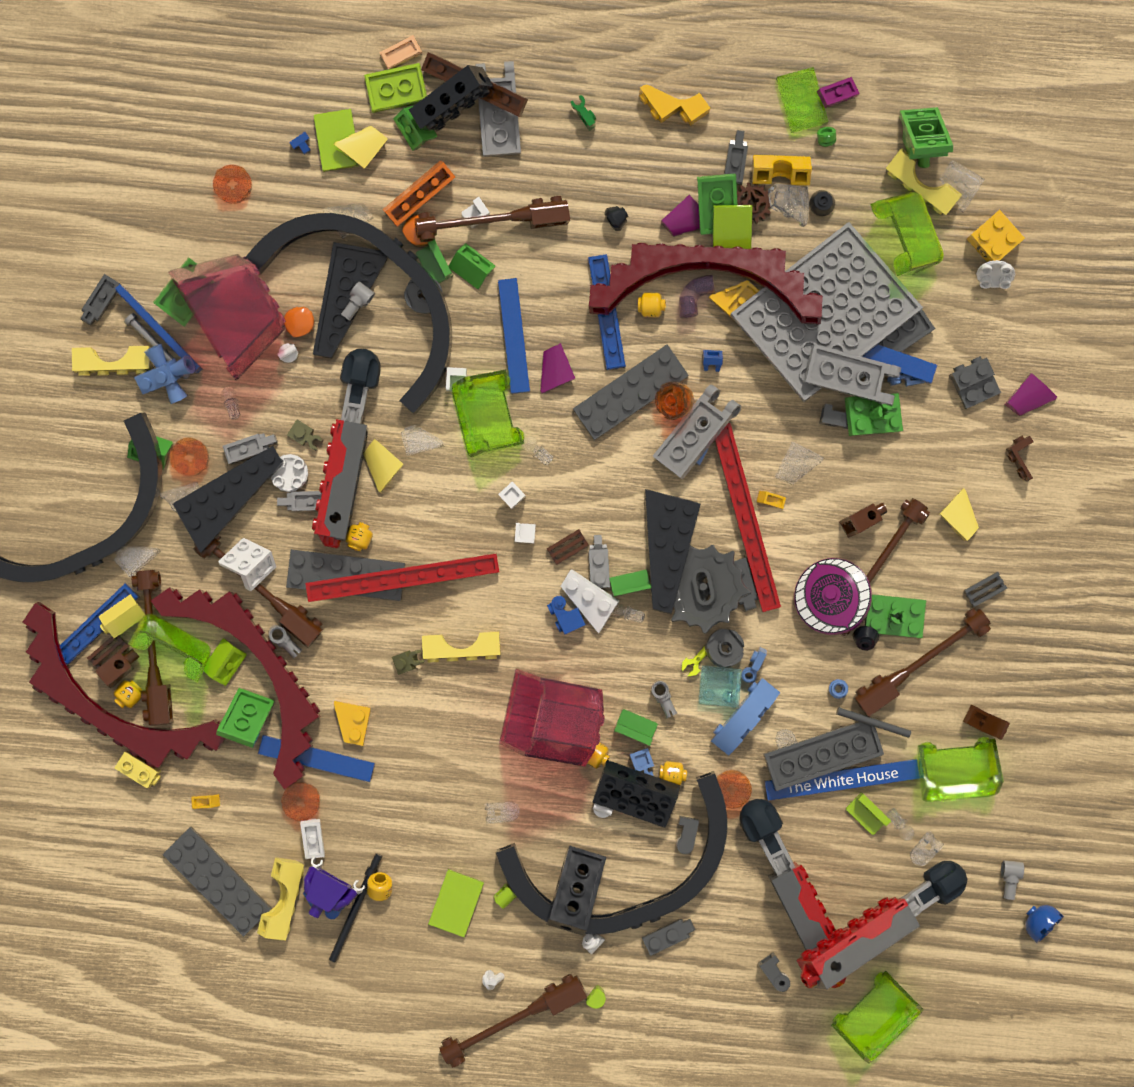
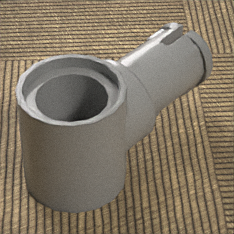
M358 282L351 290L350 302L341 315L350 321L360 307H366L371 302L375 292L363 283Z
M273 625L268 631L270 640L280 648L283 647L294 659L297 654L293 650L299 654L302 649L290 639L291 636L282 626ZM275 629H280L283 634L281 638L274 639L272 632Z
M663 681L654 682L651 686V693L655 696L657 703H660L666 718L671 717L669 710L673 716L676 715L677 711L670 699L671 694L668 685ZM658 684H662L665 687V692L662 695H657L654 691Z
M1003 860L1001 865V876L1005 881L1003 897L1015 900L1017 883L1024 876V863Z

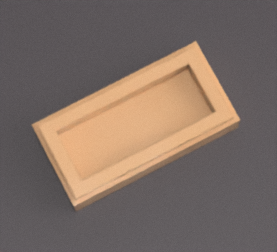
M412 35L379 53L389 70L421 55L422 51Z

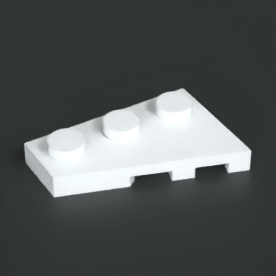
M574 570L569 571L561 585V588L590 624L600 633L619 600Z

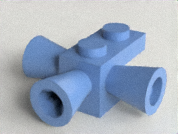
M162 344L144 351L155 368L134 377L142 394L165 386L170 404L187 397L188 395L177 383V380L183 375L195 372L193 360L188 355H185L178 361L175 358L166 361Z

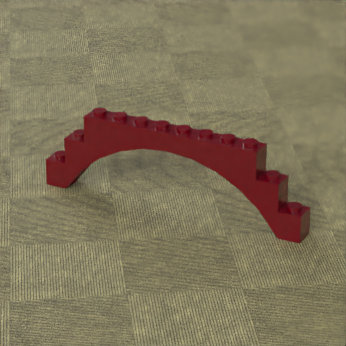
M637 243L632 244L630 265L625 263L611 264L610 286L602 283L590 285L589 312L590 314L609 315L629 294L644 284L664 275L686 270L709 269L730 272L749 278L766 287L784 301L802 324H821L823 295H818L817 293L803 294L804 273L796 270L785 272L786 251L779 248L763 250L758 247L743 249L742 247L724 248L722 246L705 247L702 245L689 247L683 244L667 246L662 243L656 245Z
M169 587L151 600L162 617L192 618L215 625L229 632L245 644L264 666L273 682L280 704L282 720L281 748L273 774L283 789L289 788L305 776L303 772L305 771L304 766L300 761L296 762L295 759L313 747L311 743L313 741L312 737L307 731L304 733L303 729L321 717L319 714L321 712L320 708L315 702H310L308 699L310 695L304 686L300 688L297 683L298 677L293 671H288L286 660L282 655L278 657L274 651L277 648L271 640L267 641L263 636L265 631L260 624L256 625L252 620L254 616L248 608L245 610L241 605L243 600L238 593L234 594L229 591L212 604L213 598L208 591L204 592L199 589L182 601L183 596L180 591Z
M37 602L23 620V623L27 625L26 629L32 633L38 632L26 651L32 661L36 663L41 662V665L29 681L33 685L32 688L39 693L44 692L49 696L48 699L52 702L64 705V709L70 714L74 715L76 713L81 717L80 720L85 724H92L97 727V731L100 734L112 737L113 742L118 746L123 747L124 745L130 749L129 753L133 756H140L145 759V763L152 768L161 767L172 750L175 751V756L184 760V758L189 759L201 741L206 749L217 751L226 740V738L216 735L221 723L217 719L189 728L159 729L125 721L106 711L87 695L74 679L67 666L58 640L56 612L41 602Z

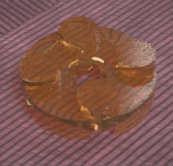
M226 165L216 171L213 179V188L220 199L229 204H237L244 201L248 194H250L252 180L243 167ZM234 179L235 182H238V185L231 189L228 183Z
M194 438L180 439L170 451L172 467L178 473L185 476L198 475L208 466V449L201 441ZM187 452L194 455L192 462L185 460L184 457L187 456Z
M726 770L717 776L726 808H740L749 800L752 786L745 774L738 770ZM730 784H734V787L738 788L737 791H734L733 795H731L730 791H727Z
M294 783L285 790L281 798L283 811L289 818L295 821H306L312 818L318 812L320 806L318 790L308 783ZM297 797H304L306 799L304 807L296 804L298 801Z

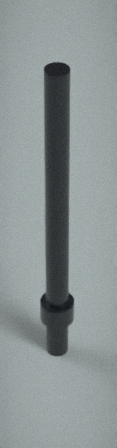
M375 853L370 867L368 866L365 871L366 876L360 889L363 885L365 887L362 893L357 894L329 958L332 962L337 961L364 900L369 877L378 872L377 868L383 857L378 853Z

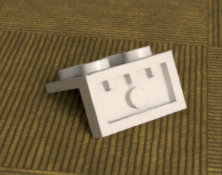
M245 538L241 539L218 561L220 566L241 575L245 589L252 591L276 568L270 550Z

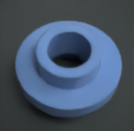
M836 679L830 683L829 693L834 698H843L848 693V685L845 681ZM840 685L842 690L837 693L835 687Z

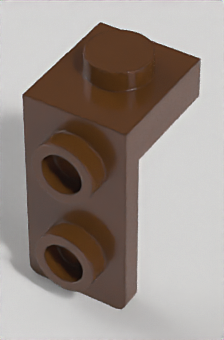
M1021 435L1013 440L1014 444L1006 449L1008 452L1007 457L1011 463H1015L1018 469L1016 471L1022 480L1029 481L1033 477L1018 451L1034 441L1031 436L1024 438Z
M974 705L970 706L963 720L964 723L1000 740L1003 739L1010 725L1008 721L991 715Z

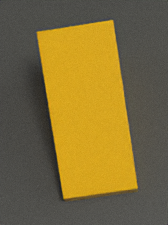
M759 491L756 502L783 509L786 497L767 491Z
M219 794L191 797L192 809L220 806Z

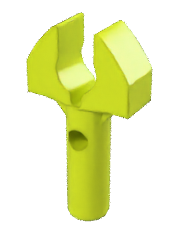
M705 646L693 659L685 658L682 661V671L687 665L694 664L693 670L687 676L697 675L701 671L698 667L699 663L707 655Z

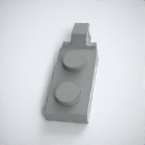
M264 433L256 434L224 445L223 449L228 464H233L256 456L268 449L270 445L278 443V440L274 434L265 437Z
M319 491L287 493V498H277V506H287V510L316 511L317 499L321 500L322 493Z
M594 535V545H589L590 582L599 588L610 587L607 544L602 545V535Z

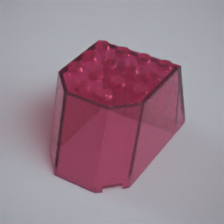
M239 254L173 269L168 272L218 357L224 359L228 366L226 369L235 381L248 370L286 329L284 325L286 320L282 313L277 310L280 308L278 303L267 293L270 290L265 281H262L257 276L260 272L255 264L246 259L245 256L241 257Z
M515 669L499 744L526 757L585 767L594 753L596 745L600 742V726L603 725L605 719L603 715L602 689L579 682Z

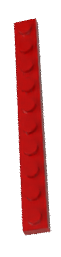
M728 423L716 437L715 444L761 611L766 612L780 608L781 605L731 423Z
M496 553L305 583L308 602L499 573Z

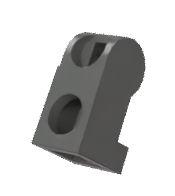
M830 404L822 406L819 424L848 429L846 412L832 410L833 405Z
M679 815L678 824L683 826L676 846L680 853L689 854L694 848L699 820Z
M772 952L758 962V964L775 989L785 992L790 987V980L777 967L776 964L780 961L775 953Z

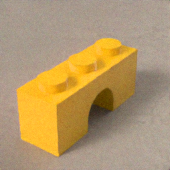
M753 155L752 184H772V178L783 176L790 180L791 185L810 186L811 158L805 156Z

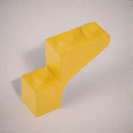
M647 84L640 87V100L644 105L648 104L652 117L655 120L658 119L660 123L680 111L679 114L685 123L688 122L691 126L710 112L709 105L700 93L688 99H677Z

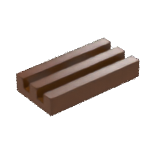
M580 529L548 547L547 551L557 565L586 548L589 544ZM578 535L580 537L555 553L552 552L554 548ZM583 542V545L557 560V555L577 543Z
M120 635L116 638L110 637L87 659L98 669L101 667L99 663L118 646L123 645L113 656L119 652L123 654L129 646ZM118 639V642H116L111 648H109V649H108L104 654H102L97 660L94 659L100 652H102V651H103L107 646H109L114 640Z

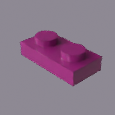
M852 77L819 88L817 91L824 108L850 100L860 94Z

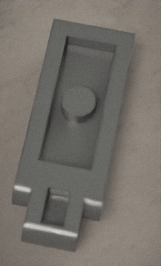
M104 274L81 311L84 313L80 320L90 326L95 320L99 321L117 294L115 288L120 283Z
M747 558L734 561L735 566L742 569V581L751 590V594L739 600V605L743 604L745 611L756 609L755 601L758 600Z
M679 919L643 936L642 939L650 956L689 938V933L693 932L695 927L691 919L684 922L682 919Z

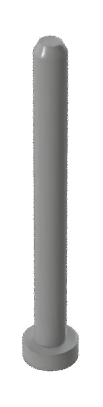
M134 313L125 319L124 323L127 326L131 325L152 347L160 344L136 320L137 316ZM162 346L166 361L174 359V357ZM187 374L183 375L182 377L184 379H188L190 375Z

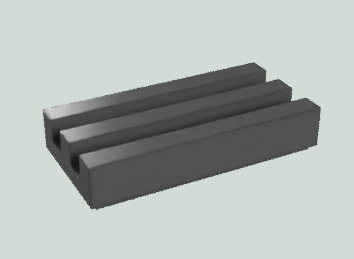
M999 572L964 590L973 607L1008 589L1003 583V579L999 576ZM996 578V582L972 595L970 594L972 590ZM997 585H1000V588L978 599L977 601H974V598H976L977 596L985 593L986 591L994 588Z

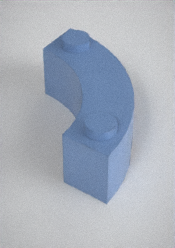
M763 678L758 683L754 681L747 690L749 694L723 725L719 724L713 731L715 736L711 742L728 756L740 745L749 731L753 730L780 694L776 688Z

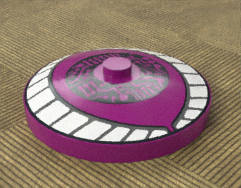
M828 558L812 564L802 573L796 584L794 601L799 616L811 629L826 635H839L855 629L866 618L872 603V589L868 578L858 566L844 559Z

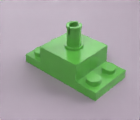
M938 107L900 110V119L903 125V143L909 159H919V167L928 168L931 157L948 156L949 152H953V143Z

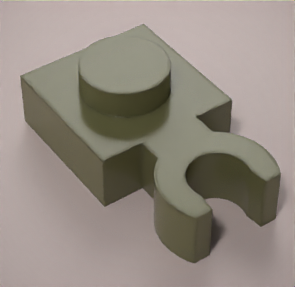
M298 419L287 434V436L303 446L308 442L313 450L318 449L313 445L314 440L323 441L318 435L312 436L311 434L314 430Z
M409 650L392 657L398 675L416 669L417 665L425 662L424 659L418 660L417 654L421 650L413 652Z

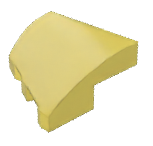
M368 126L362 129V131L336 141L333 145L365 169L388 138L372 126Z
M376 439L372 441L363 453L379 492H382L404 464Z
M963 488L939 515L964 541H968L979 527L967 492Z

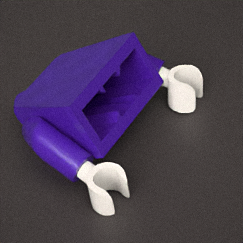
M314 857L311 859V867H309L303 881L304 893L307 895L306 900L313 904L308 913L315 918H319L323 910L330 913L333 910L339 911L349 905L357 894L362 893L365 885L361 889L356 888L355 885L359 882V880H356L352 889H350V884L322 869V860L320 864L315 865L316 858Z

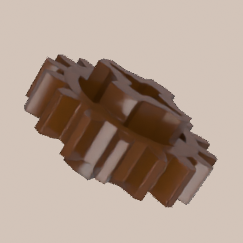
M747 182L746 188L741 185V192L737 191V205H752L749 204L750 200L757 202L755 207L752 206V220H754L755 224H758L759 218L765 221V215H770L771 212L768 209H772L773 204L769 202L773 200V197H768L770 190H763L765 185L759 188L758 184L751 186L750 182ZM746 193V199L740 202V198ZM765 205L764 210L759 213V207Z

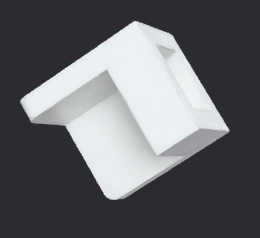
M480 197L473 200V205L462 211L464 218L490 215ZM469 225V226H470L471 229H472V228H474V227L477 226V225Z
M447 367L446 391H466V368Z
M513 481L498 494L511 509L526 497Z
M516 523L515 543L534 544L536 524Z

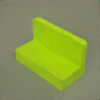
M223 638L202 670L210 678L226 686L247 654Z
M861 792L846 807V810L872 835L883 825L887 826L891 822Z

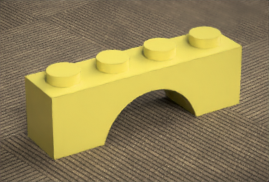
M901 148L886 167L888 175L895 180L898 178L904 182L902 185L907 190L917 192V197L925 203L927 201L933 205L932 208L937 213L947 215L962 194L948 183L939 187L924 185L918 179L915 172L917 159H909L907 151Z
M129 346L124 357L115 362L101 360L96 350L91 347L72 348V371L78 373V376H90V373L108 376L109 372H117V375H128V372H136L139 375L153 369V363L144 353V351L151 347Z
M500 632L479 633L476 642L465 649H457L450 646L445 641L443 635L422 636L423 659H428V663L439 662V658H447V661H458V657H466V660H478L477 656H485V659H497V655H501Z
M275 857L271 877L280 886V898L272 910L261 914L257 933L264 938L286 940L287 934L290 931V921L295 911L294 904L299 894L300 879L304 874V864L296 860Z

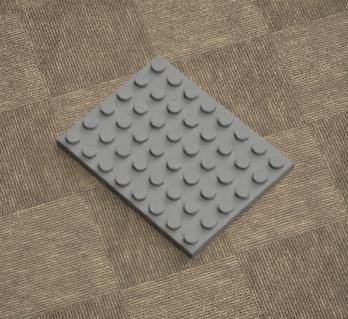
M848 222L785 271L796 270L804 273L803 294L817 293L818 295H823L821 324H802L787 304L766 287L734 310L730 316L801 400L805 402L823 388L803 382L813 344L863 357L919 313L923 307Z

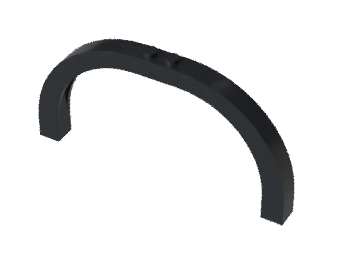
M316 213L304 215L281 224L265 235L242 260L257 274H262L286 247L298 239L318 232L339 231L360 236L371 242L417 284L427 301L432 317V348L421 375L399 400L413 414H417L442 381L448 367L452 348V324L448 305L436 281L417 261L418 257L411 250L406 252L402 248L404 244L396 237L392 239L375 226L358 218L343 214Z
M145 412L124 420L139 459L140 486L134 507L121 527L100 543L51 564L28 565L0 556V578L17 582H41L56 579L73 572L77 575L86 571V566L92 564V567L104 563L102 559L121 550L141 532L153 514L162 484L161 452L158 440Z
M714 771L696 777L707 809L708 835L703 854L692 873L676 888L659 897L613 913L591 915L585 934L613 933L630 927L632 929L639 928L643 925L642 923L650 921V923L656 922L661 919V916L687 904L707 885L720 863L727 838L726 805ZM513 843L497 849L496 855L502 871L514 894L532 913L547 922L552 901L545 897L529 878L516 844Z

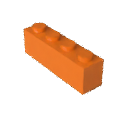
M440 160L382 210L398 227L451 182L455 176L446 164Z

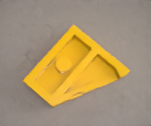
M746 280L738 285L710 295L709 299L731 317L730 315L734 310L758 293L759 290Z
M334 701L344 742L364 746L371 708Z

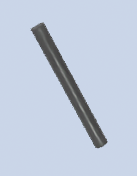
M840 707L836 711V715L909 738L911 735V730Z

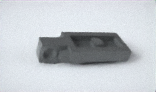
M737 130L735 140H730L724 173L736 174V184L738 185L743 183L748 142L743 141L745 131Z

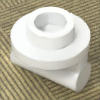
M288 343L280 347L277 355L280 360L291 363L297 359L298 350L294 344Z
M594 803L593 810L598 817L605 818L609 815L611 816L613 809Z
M586 934L582 945L590 954H593L605 939L598 934Z
M487 970L482 978L483 985L488 990H493L495 985L501 982L505 976L501 972L494 975L492 970Z

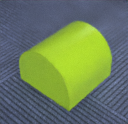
M507 883L493 897L494 901L502 909H505L517 896Z
M599 985L593 988L586 999V1004L594 1009L601 1008L606 1000L605 992Z

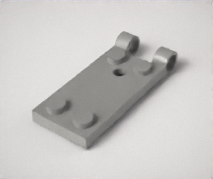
M514 61L504 62L505 78H492L490 80L516 93ZM485 63L476 64L478 67H483L486 72ZM478 98L483 157L521 154L518 116Z
M813 344L803 382L875 401L879 404L893 406L895 396L880 392L884 375L899 378L901 367ZM861 374L866 377L864 382L859 378Z
M712 384L705 389L704 393L653 455L657 461L682 480L729 421L735 418L742 408L734 400H731L722 412L710 403L714 402L720 395V390ZM702 421H707V425L702 427Z

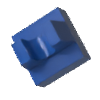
M303 132L289 142L294 150L299 147L304 155L310 151L306 144L310 138L306 132Z
M703 350L704 371H708L709 365H715V371L719 372L723 364L722 351Z

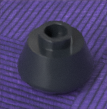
M819 190L811 196L809 206L814 214L826 216L834 210L835 199L830 192Z
M614 206L606 208L604 212L611 227L615 231H621L627 223L626 218L629 217L625 209Z
M861 626L854 631L853 640L859 649L868 651L873 649L879 641V633L870 626Z

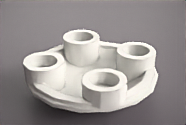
M989 261L978 268L976 273L977 280L980 282V287L984 289L990 287L1007 289L1014 280L1015 269L1004 261Z
M292 454L281 456L283 464L272 475V483L282 491H296L307 481L308 467L299 456Z

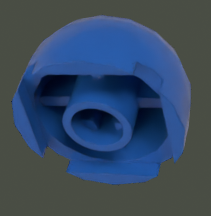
M1041 905L1038 908L1033 906L1026 913L1029 917L1025 922V928L1028 935L1038 943V941L1040 942L1053 930V927L1056 925L1055 923L1058 924L1064 915L1050 905Z

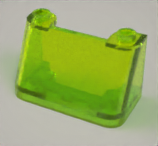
M910 192L878 200L870 204L874 215L878 219L892 218L904 253L899 254L893 263L897 276L914 275L939 264L943 260L944 253L923 197L919 193Z
M506 369L467 376L452 385V395L466 451L470 457L524 444L523 431L518 427H513L504 392L510 385V377L507 375Z
M147 614L143 616L127 645L134 649L145 650L151 645L153 640L186 658L183 662L185 665L184 672L188 678L198 682L211 654L209 645L156 615Z
M979 738L974 746L937 749L936 745H933L931 742L918 745L917 752L923 801L933 802L989 797L1000 792L1004 780L995 738Z
M887 971L877 974L874 978L875 987L848 1014H837L831 1024L837 1033L867 1063L873 1062L923 1011V1008Z

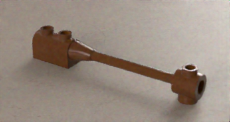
M554 196L550 198L551 202H543V198L531 200L532 204L510 211V213L436 222L434 216L430 217L429 212L418 214L419 218H415V229L420 242H430L435 240L437 229L509 220L530 222V228L536 229L567 225L570 222V213L567 200H562L561 196Z
M912 498L910 501L906 499L900 509L903 512L901 515L905 517V520L866 575L869 583L872 582L910 524L914 523L917 525L919 523L923 525L927 520L930 512L920 501ZM850 631L839 635L846 638Z
M219 535L208 545L202 554L194 543L195 547L193 550L203 559L211 557L213 554L221 559L225 555L219 549L221 546L219 541L221 537ZM260 583L254 588L282 616L279 624L307 648L323 632L321 628L323 624L315 617L311 620L306 616L308 611L303 606L299 605L296 607L277 596L275 597Z
M155 570L136 571V575L132 576L131 581L132 586L137 587V591L143 590L149 655L147 684L145 690L141 691V700L147 703V710H143V720L148 721V725L173 723L171 685L162 684L160 670L157 666L151 590L161 587V575L159 571L155 572Z
M974 608L970 609L964 614L967 617L963 620L966 626L905 669L903 668L884 677L879 674L871 680V686L868 688L862 686L856 690L857 696L854 699L864 714L870 717L898 697L900 693L896 688L911 673L969 632L977 635L978 638L991 630L989 626L991 623L981 609L977 611Z
M568 974L561 979L563 983L557 986L555 983L544 987L546 992L542 993L543 995L531 1003L528 1008L461 1043L457 1038L453 1040L451 1036L441 1042L443 1046L439 1047L446 1064H450L452 1068L462 1064L465 1061V1049L530 1015L550 1009L554 1016L587 999V993L577 975L573 977L572 974Z

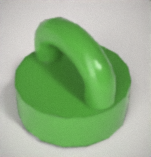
M832 127L819 129L817 132L819 145L823 147L833 145L837 139L836 130Z

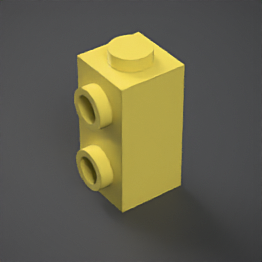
M130 594L98 617L102 622L100 627L104 633H110L113 638H116L128 628L140 622L146 615Z
M129 750L123 753L115 766L116 770L146 788H150L152 785L155 786L161 778L159 776L160 769L148 766L144 759L133 756L129 753Z

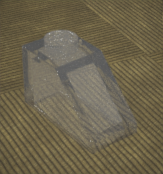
M415 425L405 427V431L401 432L408 456L445 446L442 440L420 427L416 428Z
M123 547L116 552L117 556L113 560L129 577H132L136 574V571H140L156 557L161 550L159 548Z

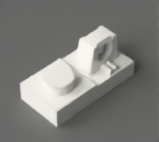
M320 819L301 821L305 859L325 857Z

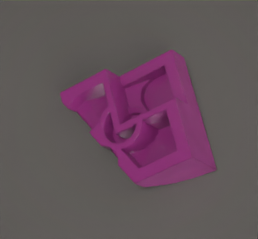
M689 194L661 220V224L673 237L700 229L698 203Z
M561 343L543 352L540 390L542 394L575 380Z
M1030 373L1004 405L1018 416H1021L1056 400L1057 396L1041 380Z

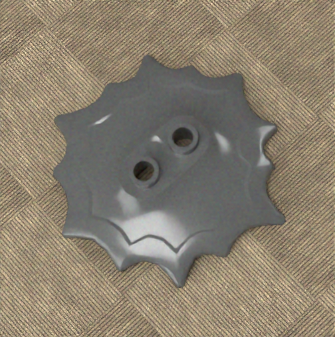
M691 545L689 546L673 606L675 613L671 619L672 622L684 621L689 627L699 626L704 634L719 622H730V613L738 608L739 600L751 594V590L742 581V569L737 568L734 564V551L722 554L717 551L714 545L706 549H697ZM705 578H707L708 583L706 584L703 583V580Z

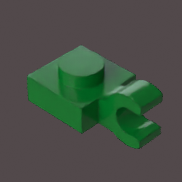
M580 95L579 100L581 104L576 105L572 100L571 107L577 111L578 116L590 131L596 125V117L591 110L588 111L584 107L585 99Z

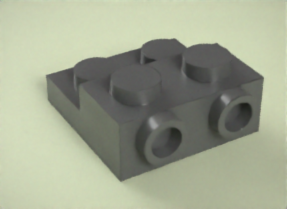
M979 356L971 360V365L967 367L964 364L953 368L954 373L949 375L965 409L1001 393L993 376L995 373L987 357L982 359Z

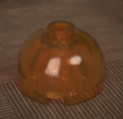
M671 381L662 384L660 391H657L655 396L658 412L662 413L665 416L664 418L668 420H677L687 416L694 406V395L691 389L683 382Z

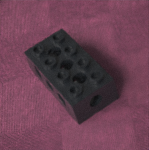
M467 65L411 107L409 111L420 129L439 131L446 126L445 123L459 117L462 110L474 106V101L478 98L486 97L494 85L483 67Z
M607 760L592 802L666 828L678 798L680 785Z
M573 846L568 847L546 925L584 936L588 929L606 856ZM578 869L583 870L585 875L579 874ZM572 888H578L580 893H575ZM567 906L574 907L575 912L569 911Z

